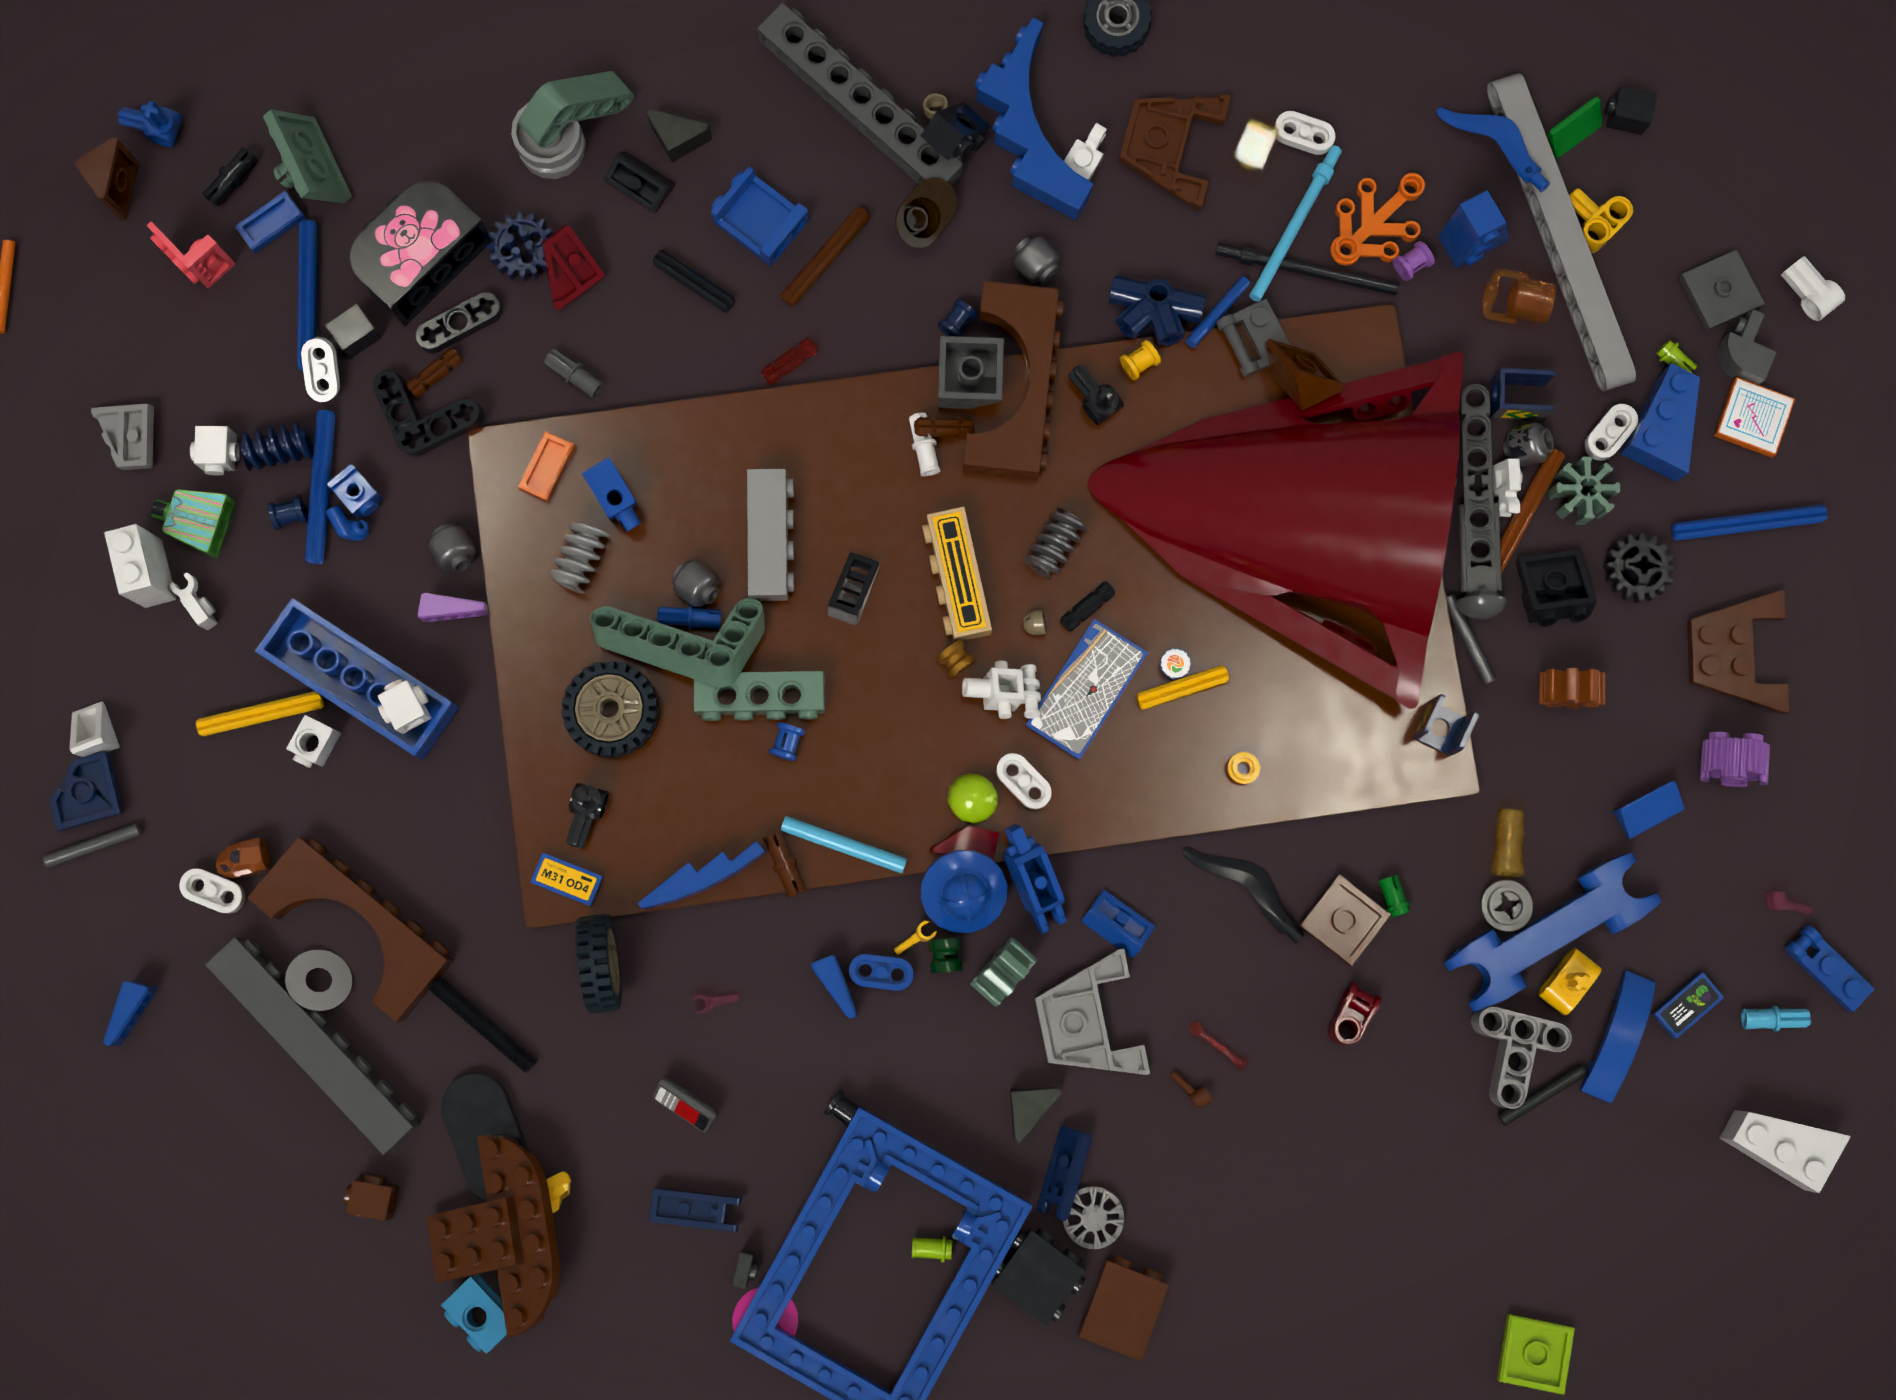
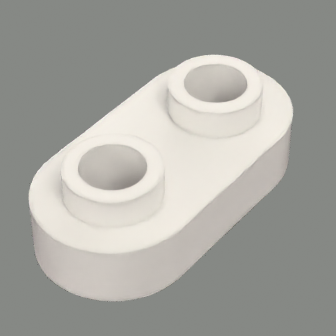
M1295 111L1282 113L1274 125V135L1279 142L1315 155L1327 153L1335 141V131L1329 123ZM1291 127L1294 133L1288 134L1284 128ZM1320 137L1323 143L1317 144L1313 138Z
M315 337L307 341L301 350L305 387L311 398L319 402H326L334 398L340 390L336 350L328 339ZM316 348L324 350V358L316 355ZM321 379H325L328 381V389H324L321 387Z
M1626 404L1613 406L1585 440L1586 453L1598 461H1604L1613 456L1637 427L1638 415L1636 411ZM1615 418L1623 421V427L1615 424ZM1596 441L1604 444V450H1599L1596 447Z
M1011 753L999 760L996 768L998 779L1025 807L1038 810L1048 804L1052 794L1049 783L1024 757ZM1014 765L1018 768V774L1016 776H1009L1006 768ZM1032 788L1039 789L1041 792L1040 798L1036 800L1030 798L1029 790Z
M203 869L187 871L181 877L179 883L180 891L186 899L221 913L230 914L237 912L245 903V891L240 884ZM198 880H202L204 888L198 892L195 885ZM231 891L234 894V899L231 903H227L225 895Z

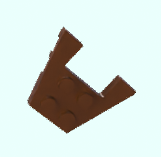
M1223 94L1212 98L1195 96L1193 99H1174V97L1135 99L1119 161L1194 209L1201 211L1209 181L1181 174L1178 172L1191 120L1195 118L1223 126L1231 95Z
M1779 590L1687 621L1690 684L1748 701L1752 705H1760L1772 709L1773 712L1779 714L1789 713V684H1758L1755 681L1753 620L1781 621L1786 618L1784 590Z

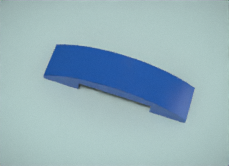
M1623 971L1613 1001H1616L1595 1060H1590L1586 1070L1587 1076L1583 1078L1579 1091L1612 1103L1628 1073L1643 1036L1653 1002L1655 982L1629 971Z

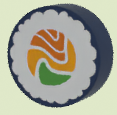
M1181 648L1166 650L1159 660L1161 674L1172 681L1186 677L1192 666L1189 654Z

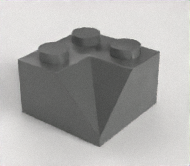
M940 336L938 408L971 409L1002 402L1004 338Z

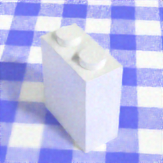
M137 524L104 532L119 595L144 608L177 600L176 595L170 588L172 579L162 539Z

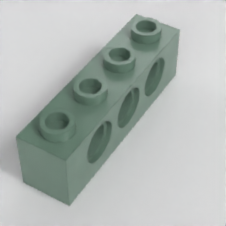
M741 672L736 681L727 687H716L694 679V712L697 716H702L704 721L721 720V715H734V720H753V715H766L768 720L786 719V714H799V719H817L818 714H825L824 672ZM794 688L799 690L801 697L798 702L788 704L783 700V695L788 689ZM730 689L735 691L736 699L732 704L723 705L719 702V696L724 690ZM764 689L769 693L765 703L755 704L751 701V696L755 690Z

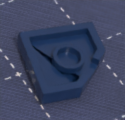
M107 751L73 760L67 769L68 774L59 789H55L49 799L56 831L60 832L124 814L110 753Z

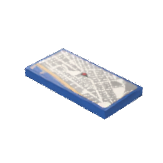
M1094 619L1039 703L1038 710H1040V716L1030 718L1025 726L1077 760H1080L1148 652Z

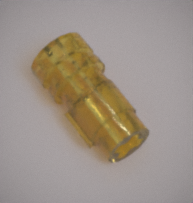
M1515 809L1498 810L1495 831L1496 850L1492 852V859H1495V861L1491 862L1492 875L1502 877L1524 876V864L1521 863L1525 861V854L1522 853L1525 830L1524 811Z

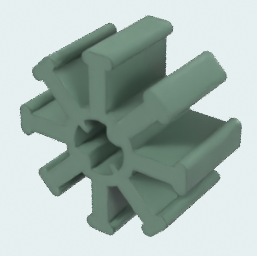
M1582 457L1573 465V468L1571 463L1566 464L1554 477L1561 482H1558L1548 491V498L1550 500L1554 498H1567L1568 500L1567 503L1555 512L1561 519H1564L1573 512L1574 507H1577L1576 525L1587 524L1595 518V514L1597 519L1606 515L1615 506L1607 500H1610L1620 492L1619 482L1615 484H1601L1600 482L1601 479L1613 471V468L1608 463H1604L1595 470L1594 476L1591 475L1592 457ZM1583 487L1587 489L1585 495L1580 492Z
M1011 937L1002 948L995 952L990 962L982 967L978 972L979 975L970 985L992 1005L997 1007L1005 996L1008 997L1013 992L1016 984L1026 977L1030 972L1029 969L1038 959L1016 939Z

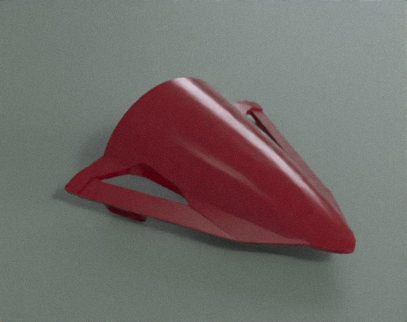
M1455 352L1443 355L1437 360L1343 383L1345 387L1341 392L1303 411L1289 397L1205 418L1139 450L1100 466L1091 474L1088 480L1089 489L1094 498L1105 508L1120 517L1184 579L1380 690L1403 706L1414 709L1419 703L1428 637L1442 578L1452 516L1459 455V403L1464 354ZM1431 387L1411 416L1393 420L1363 421L1400 412L1411 403V391ZM1350 407L1353 416L1363 422L1315 424L1306 420V418ZM1293 592L1350 606L1370 614L1383 624L1396 662L1390 663L1376 655L1377 648L1371 642L1331 620H1324L1321 623L1274 595Z

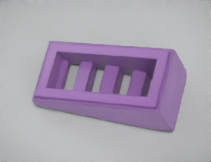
M430 593L421 594L418 609V618L423 622L489 615L488 605L484 602Z

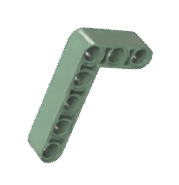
M754 598L742 599L734 606L713 641L609 606L599 607L590 615L594 640L599 647L716 687H727L736 681L766 630L763 606L760 601Z

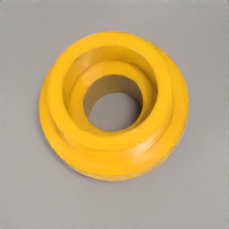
M1239 752L1231 757L1227 770L1233 781L1239 784H1248L1258 777L1260 764L1253 754ZM1239 763H1246L1248 765L1249 771L1247 774H1241L1238 771Z

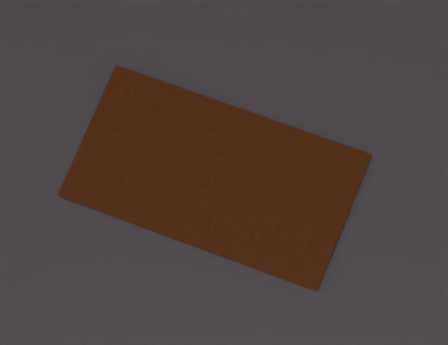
M1393 305L1278 319L1290 345L1314 352L1342 383L1406 367L1396 309ZM1242 324L1236 325L1235 327L1253 361L1259 360ZM1212 328L1195 348H1191L1186 344L1185 340L1193 332L1189 331L1184 332V339L1166 347L1158 345L1156 337L1152 336L1052 350L1051 360L1057 361L1055 379H1049L1048 390L1054 391L1052 410L1046 409L1045 421H1051L1049 440H1043L1042 452H1048L1046 471L1039 472L1038 480L963 472L966 437H959L957 434L955 437L932 436L937 442V445L934 447L940 468L938 474L926 477L921 476L916 450L912 449L914 439L909 417L915 413H926L931 420L933 418H957L959 421L961 418L971 419L974 421V434L991 431L1007 422L1020 408L1029 388V371L1024 354L1003 357L1002 402L971 409L938 408V365L478 427L468 432L525 925L531 929L576 923L578 917L595 914H609L611 917L786 893L778 872L774 873L772 866L775 864L763 841V838L771 834L773 836L775 835L774 833L781 830L785 816L907 858L904 871L901 874L783 832V837L791 856L796 857L798 861L795 865L804 886L808 890L926 873L928 867L942 856L929 852L930 847L947 838L955 829L963 828L964 826L999 832L994 862L998 863L1005 862L1002 853L1006 851V847L1010 846L1004 829L1014 823L1022 826L1026 837L1033 836L1035 842L1042 845L1047 855L1477 794L1479 792V782L1471 736H1469L1464 749L1451 756L1412 738L1428 701L1439 694L1446 696L1442 704L1443 707L1461 716L1467 715L1443 577L1441 578L1435 613L1428 637L1419 703L1416 708L1409 709L1380 690L1184 579L1120 517L1105 508L1094 498L1089 489L1088 480L1096 469L1109 461L1139 450L1205 418L1290 397L1272 377L1270 367L1250 377L1243 378L1240 372L1241 365L1224 331L1220 332L1219 328ZM1148 340L1157 350L1161 362L1157 366H1150L1139 374L1138 379L1132 380L1124 371L1119 357L1123 354L1129 355L1141 347L1143 341ZM1079 365L1085 367L1098 385H1112L1124 403L1123 408L1099 426L1084 411L1082 401L1085 397L1068 377V374ZM1412 400L1409 406L1400 412L1363 421L1393 420L1411 416L1414 412ZM1350 407L1306 418V420L1315 424L1363 422L1353 416ZM545 431L575 445L574 451L549 502L518 488ZM608 457L613 462L638 504L633 510L642 524L627 533L624 532L617 519L609 520L581 474ZM747 469H786L788 479H793L794 497L788 498V510L794 511V529H788V541H794V560H788V572H794V592H788V601H760L763 606L766 630L741 672L823 671L825 676V714H818L817 719H799V714H786V719L768 720L766 715H753V720H734V715H721V720L704 721L702 716H697L694 712V679L601 648L594 640L590 615L599 607H613L657 622L659 607L689 609L690 604L674 592L672 581L674 571L684 561L699 560L719 575L720 593L717 599L711 604L706 603L701 607L693 608L722 609L720 629L734 606L740 600L749 598ZM614 494L610 497V501L613 505H619L622 502V498L619 494ZM965 507L992 633L989 636L963 641L965 644L964 649L968 654H973L976 661L964 672L951 679L947 674L948 669L946 666L939 664L936 660V657L953 644L954 641L952 635L946 636L942 617L948 616L945 604L939 605L936 586L941 585L939 574H932L929 556L934 555L932 543H925L922 525L927 524V514ZM1059 507L1081 519L1088 527V531L1077 530L1076 533L1081 537L1082 541H1070V544L1076 551L1074 553L1064 551L1063 554L1069 560L1068 564L1058 562L1057 566L1062 570V573L1056 574L1051 572V578H1046L1023 562V558L1026 555H1032L1030 552L1031 545L1039 544L1036 540L1037 535L1040 533L1045 534L1043 525L1045 523H1052L1049 516L1053 512H1058L1056 508ZM571 523L589 524L610 535V537H599L598 539L605 545L604 549L594 548L593 550L600 557V560H589L588 562L595 568V571H584L583 573L590 580L589 584L579 583L578 585L585 594H580L561 586L549 575L551 569L560 570L554 563L555 558H565L559 551L560 547L570 546L564 540L565 535H576L569 528ZM850 552L880 562L857 625L832 618L828 615L829 601ZM852 567V571L867 576L869 573L868 571ZM851 579L847 580V582L853 583L861 587H863L864 585L863 583ZM1108 582L1115 590V595L1109 601L1102 602L1103 605L1084 622L1081 620L1079 626L1073 631L1069 632L1060 622L1061 617L1068 611L1072 612L1073 607L1089 593L1096 592L1095 589L1101 583ZM843 591L844 595L856 599L859 597L858 595ZM1293 592L1274 595L1321 623L1324 620H1331L1371 642L1377 648L1376 655L1390 663L1396 662L1383 624L1370 614L1357 608ZM1043 609L1046 618L1047 634L1031 635L1027 633L1023 627L1024 616L1033 610ZM1094 619L1148 652L1080 760H1077L1025 726L1030 719L1024 717V712L1026 711L1025 704H1020L1015 711H1011L1012 716L1010 718L1001 719L999 718L998 710H984L983 698L963 697L962 695L964 678L983 679L991 668H995V662L1007 661L1008 669H1020L1021 666L1027 664L1036 666L1035 676L1040 681V688L1036 691L1041 694L1042 700ZM664 624L712 641L719 632L717 629L691 628V630H688V626ZM1170 648H1181L1189 654L1192 666L1187 676L1221 665H1225L1228 670L1229 680L1226 683L1147 709H1141L1138 704L1137 694L1139 692L1172 682V680L1165 678L1159 670V660L1162 654ZM615 661L634 667L650 681L656 692L660 709L657 727L654 729L650 740L648 739L642 748L636 749L630 755H623L618 758H605L587 752L571 738L564 726L561 710H563L562 698L565 697L567 685L572 683V678L576 674L579 675L582 669L587 666H594V663ZM794 688L788 689L783 695V700L788 704H794L799 701L801 692ZM730 689L724 690L719 696V702L723 705L732 704L736 699V692ZM764 689L755 690L751 696V701L755 704H763L767 701L769 693ZM607 703L603 708L604 716L609 718L615 716L619 709L618 703ZM1436 719L1431 727V731L1437 737H1445L1448 734L1449 726L1444 720ZM778 722L805 730L804 736H800L795 751L797 756L796 762L768 753L769 748H773L779 731L777 728ZM1248 752L1258 759L1260 772L1258 777L1251 783L1239 784L1230 778L1227 766L1231 757L1236 753ZM1011 753L1021 755L1049 783L1052 794L1045 807L1038 810L1025 807L998 779L996 768L1003 756ZM1239 763L1238 771L1241 774H1247L1249 767L1246 763ZM1010 765L1006 768V772L1009 776H1016L1018 768ZM967 773L986 777L993 784L998 795L996 811L988 820L976 824L965 822L958 818L952 812L947 802L949 786L958 776ZM576 783L591 785L609 792L605 812L601 819H598V821L593 820L584 848L573 847L566 843L574 814L570 813L568 809L569 801ZM1032 788L1029 790V796L1036 800L1040 798L1041 792L1037 788ZM756 841L767 853L740 873L704 892L678 902L647 910L641 909L637 904L688 862L699 871L721 852H724L732 861ZM542 853L604 876L592 907L530 883Z

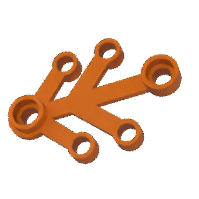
M1416 173L1406 174L1398 185V192L1375 214L1374 193L1377 185L1371 178L1362 179L1356 188L1357 195L1361 198V227L1353 235L1351 216L1355 211L1354 202L1344 198L1335 207V214L1339 218V237L1334 239L1330 247V254L1333 260L1344 266L1354 264L1359 257H1380L1384 262H1392L1399 254V247L1395 242L1387 241L1383 245L1362 243L1369 236L1401 237L1406 242H1413L1417 239L1421 232L1420 225L1417 222H1384L1406 201H1414L1421 196L1425 188L1423 178ZM1368 185L1372 191L1366 193L1362 190L1361 186ZM1405 186H1412L1415 193H1408L1405 190ZM1340 206H1348L1350 212L1343 213L1340 210ZM1405 228H1413L1415 235L1407 234ZM1347 247L1350 250V254H1342L1340 248ZM1391 248L1394 252V255H1386L1384 253V249Z

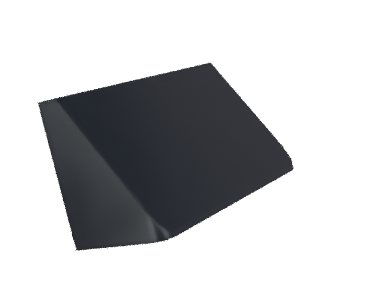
M625 151L616 153L604 178V181L654 213L658 211L675 186L673 181Z

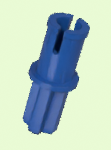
M689 605V609L659 607L657 622L668 625L688 626V630H691V628L720 630L722 609L693 608L692 605Z

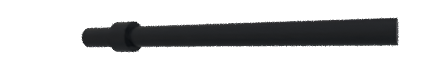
M1218 243L1215 255L1239 260L1238 263L1251 266L1252 263L1266 266L1271 257V254L1255 251V247L1243 245L1241 248ZM1285 257L1278 268L1395 296L1399 290V283Z

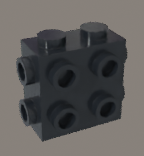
M1041 1227L1037 1232L1029 1228L1026 1233L1021 1230L1017 1234L1011 1245V1248L1014 1249L1007 1260L1003 1259L991 1283L992 1286L1046 1326L1050 1320L1056 1322L1066 1308L1063 1302L1071 1292L1075 1295L1086 1279L1082 1276L1085 1270L1079 1265L1083 1259L1069 1248L1062 1252L1054 1246L1053 1243L1056 1239Z

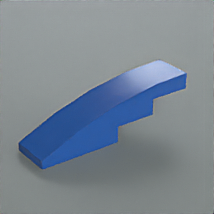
M756 841L732 861L724 852H721L699 871L688 862L637 904L641 909L647 910L678 902L704 892L740 873L767 853Z

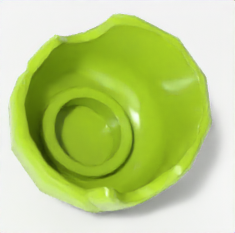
M967 773L958 776L949 786L948 805L952 812L962 821L976 824L988 820L996 811L998 804L996 789L982 775Z

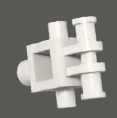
M1007 661L995 662V668H991L983 679H963V697L983 698L984 710H998L999 718L1001 719L1010 718L1012 716L1011 711H1015L1020 704H1025L1026 711L1024 712V717L1037 718L1040 716L1038 702L1041 701V694L1036 691L1040 688V681L1036 679L1035 672L1037 669L1033 664L1023 665L1020 669H1008Z

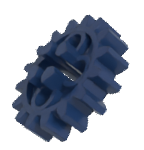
M517 212L516 219L514 220L509 215H505L507 223L502 225L496 222L495 225L498 232H489V237L494 242L487 245L488 251L493 253L489 257L493 265L498 264L497 269L499 273L504 274L508 270V276L511 280H514L517 274H520L523 282L527 281L528 274L530 273L536 279L539 278L537 270L541 268L547 271L542 241L553 234L551 228L546 229L547 225L543 219L536 223L533 213H530L527 219H524L522 213ZM514 230H519L518 233L531 259H533L531 263H525L526 260L511 234ZM534 237H541L538 243H534L532 239ZM506 250L511 251V255L508 257L503 256Z

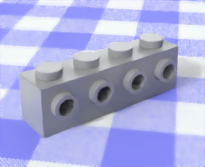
M747 469L748 597L758 601H788V592H794V572H788V560H794V541H788V529H794V511L788 510V498L794 497L793 479H788L786 469Z

